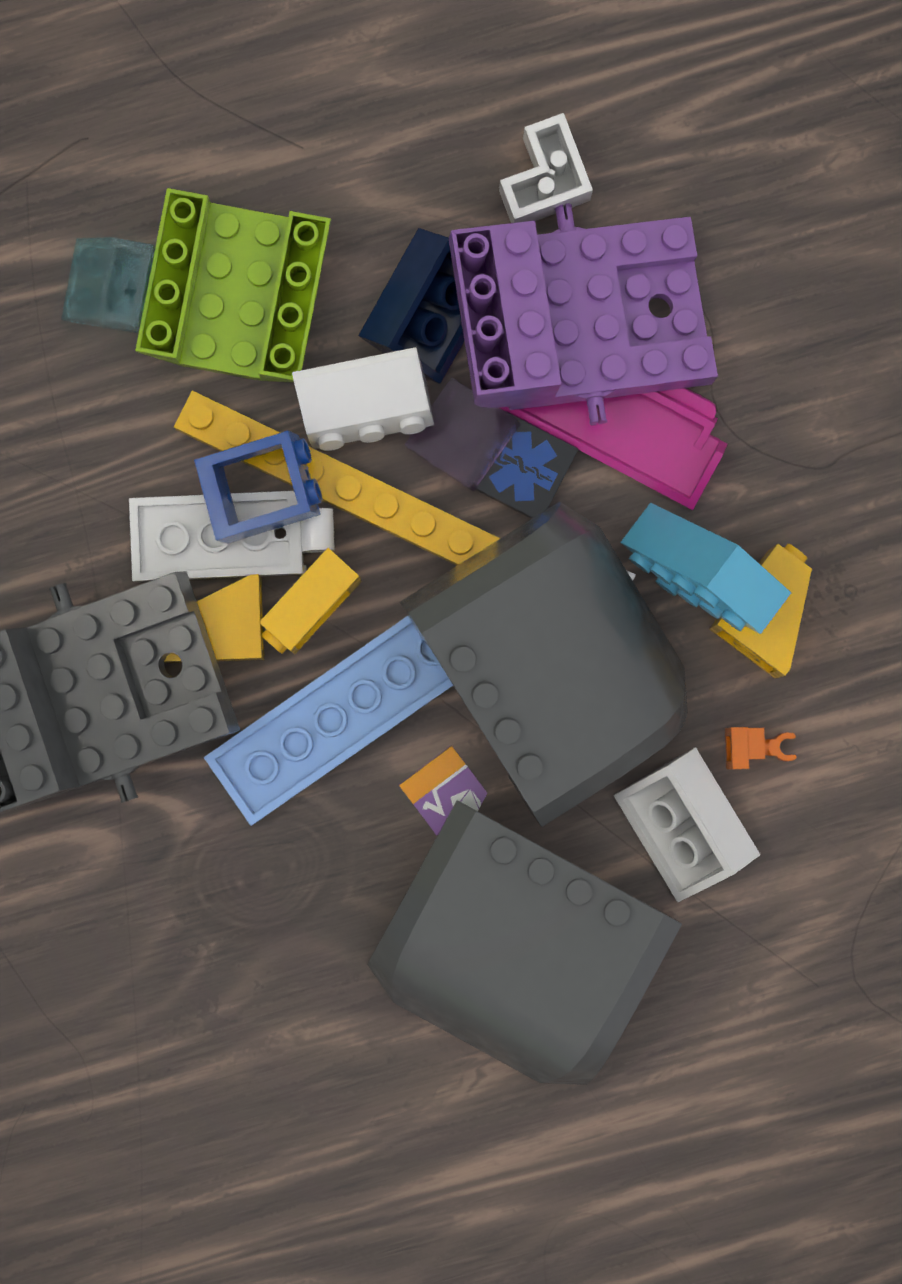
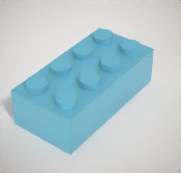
M653 503L647 506L620 542L633 553L629 560L649 574L651 571L658 578L655 582L673 596L678 594L696 608L699 605L714 618L719 619L721 617L739 631H742L746 626L761 634L791 594L783 584L739 545Z

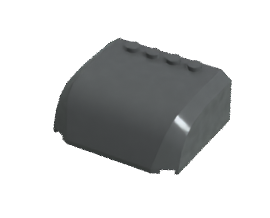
M561 502L553 505L400 601L401 606L421 638L435 655L506 769L510 781L541 827L613 783L657 753L676 737L685 725L688 709L684 665L600 526Z
M456 800L367 965L393 1003L539 1083L587 1085L598 1074L615 1048L682 923Z

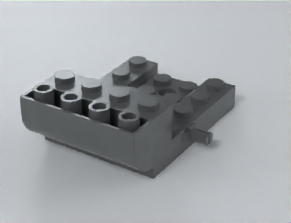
M187 571L170 573L85 606H73L67 584H58L49 588L57 609L56 613L52 614L47 620L26 628L0 631V814L64 794L100 780L114 779L121 803L138 798L130 773H133L140 766L241 731ZM170 653L178 655L182 661V670L176 677L169 675L164 667V661Z

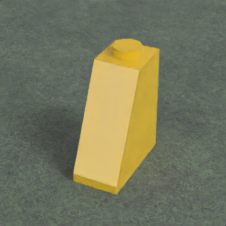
M259 574L249 575L197 601L217 661L264 660V638L261 636L263 634V626L259 623L263 618L262 578ZM170 653L164 663H182L178 655Z

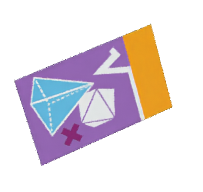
M452 746L399 785L436 835L441 830L456 800L479 811L488 794Z

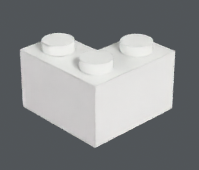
M564 113L524 127L523 140L534 168L500 180L499 192L510 222L537 221L556 214L554 209L562 204L564 208L566 203H570L572 207L589 202L593 189Z

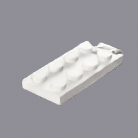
M294 491L231 494L238 522L298 504ZM204 495L129 498L132 581L149 582L173 572L187 571L189 580L237 578L253 574H259L260 576L302 575L307 571V566L303 563V553H323L327 548L335 551L333 509L319 508L321 514L319 516L280 527L286 530V536L283 539L276 538L275 532L277 529H273L227 544L215 540Z

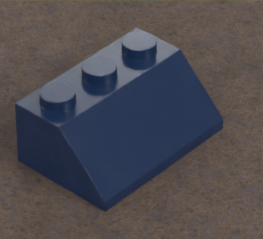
M418 228L358 336L383 354L416 347L425 377L438 384H441L464 342V334L449 238Z

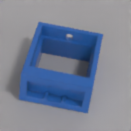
M287 430L194 460L216 541L228 544L321 515L318 504L323 501L322 493L317 480L310 477L307 463H310L312 459L310 449L304 438L300 439L298 434ZM282 448L298 504L238 522L224 466Z

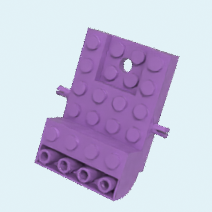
M566 203L564 208L562 204L554 209L556 211L558 230L548 234L537 235L535 220L451 230L449 246L475 405L488 408L509 407V410L587 401L590 425H596L597 423L600 425L608 422L604 398L712 385L718 377L711 336L707 337L694 262L697 258L691 217L584 229L575 227L572 204ZM655 298L663 299L670 307V314L664 318L654 316L649 310V301Z

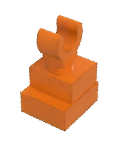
M725 728L726 769H749V759H765V756H774L778 760L785 762L793 761L797 756L783 754L780 750V744L784 739H795L796 735L785 732L778 734L774 739H765L764 728Z

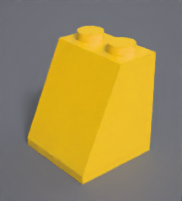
M788 543L785 547L776 544L766 552L759 562L762 567L791 592L763 632L759 634L746 626L742 631H739L721 617L716 619L709 628V630L775 679L786 676L791 669L812 568L805 564V561L808 559L807 556Z

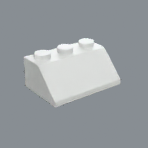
M416 347L292 372L306 434L313 449L320 448L324 451H332L341 448L344 443L359 440L371 443L383 439L385 435L399 432L403 434H416L423 431L425 427L434 426L427 381Z
M696 747L613 795L677 902L736 874L760 856L759 851Z

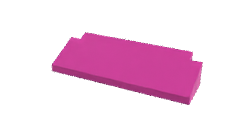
M687 388L604 398L608 422L600 425L598 423L590 425L587 401L509 410V407H498L565 441L583 453L691 510L697 504L727 447V443L710 435L718 419L715 417L716 405Z

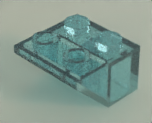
M113 237L76 238L61 319L139 334L155 252L154 245Z

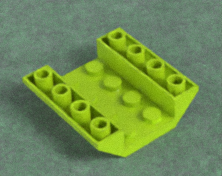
M167 188L135 351L184 367L259 381L294 382L292 372L303 369L331 218L293 211L289 212V217L211 203L208 195Z

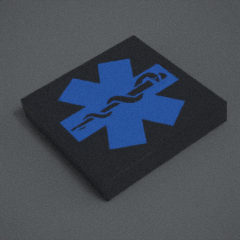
M505 411L467 486L533 519L548 509L578 448Z

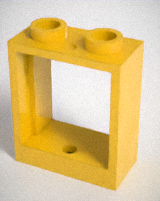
M327 548L261 619L259 623L266 628L261 636L279 653L283 654L289 649L293 654H296L362 582L360 576L332 550Z

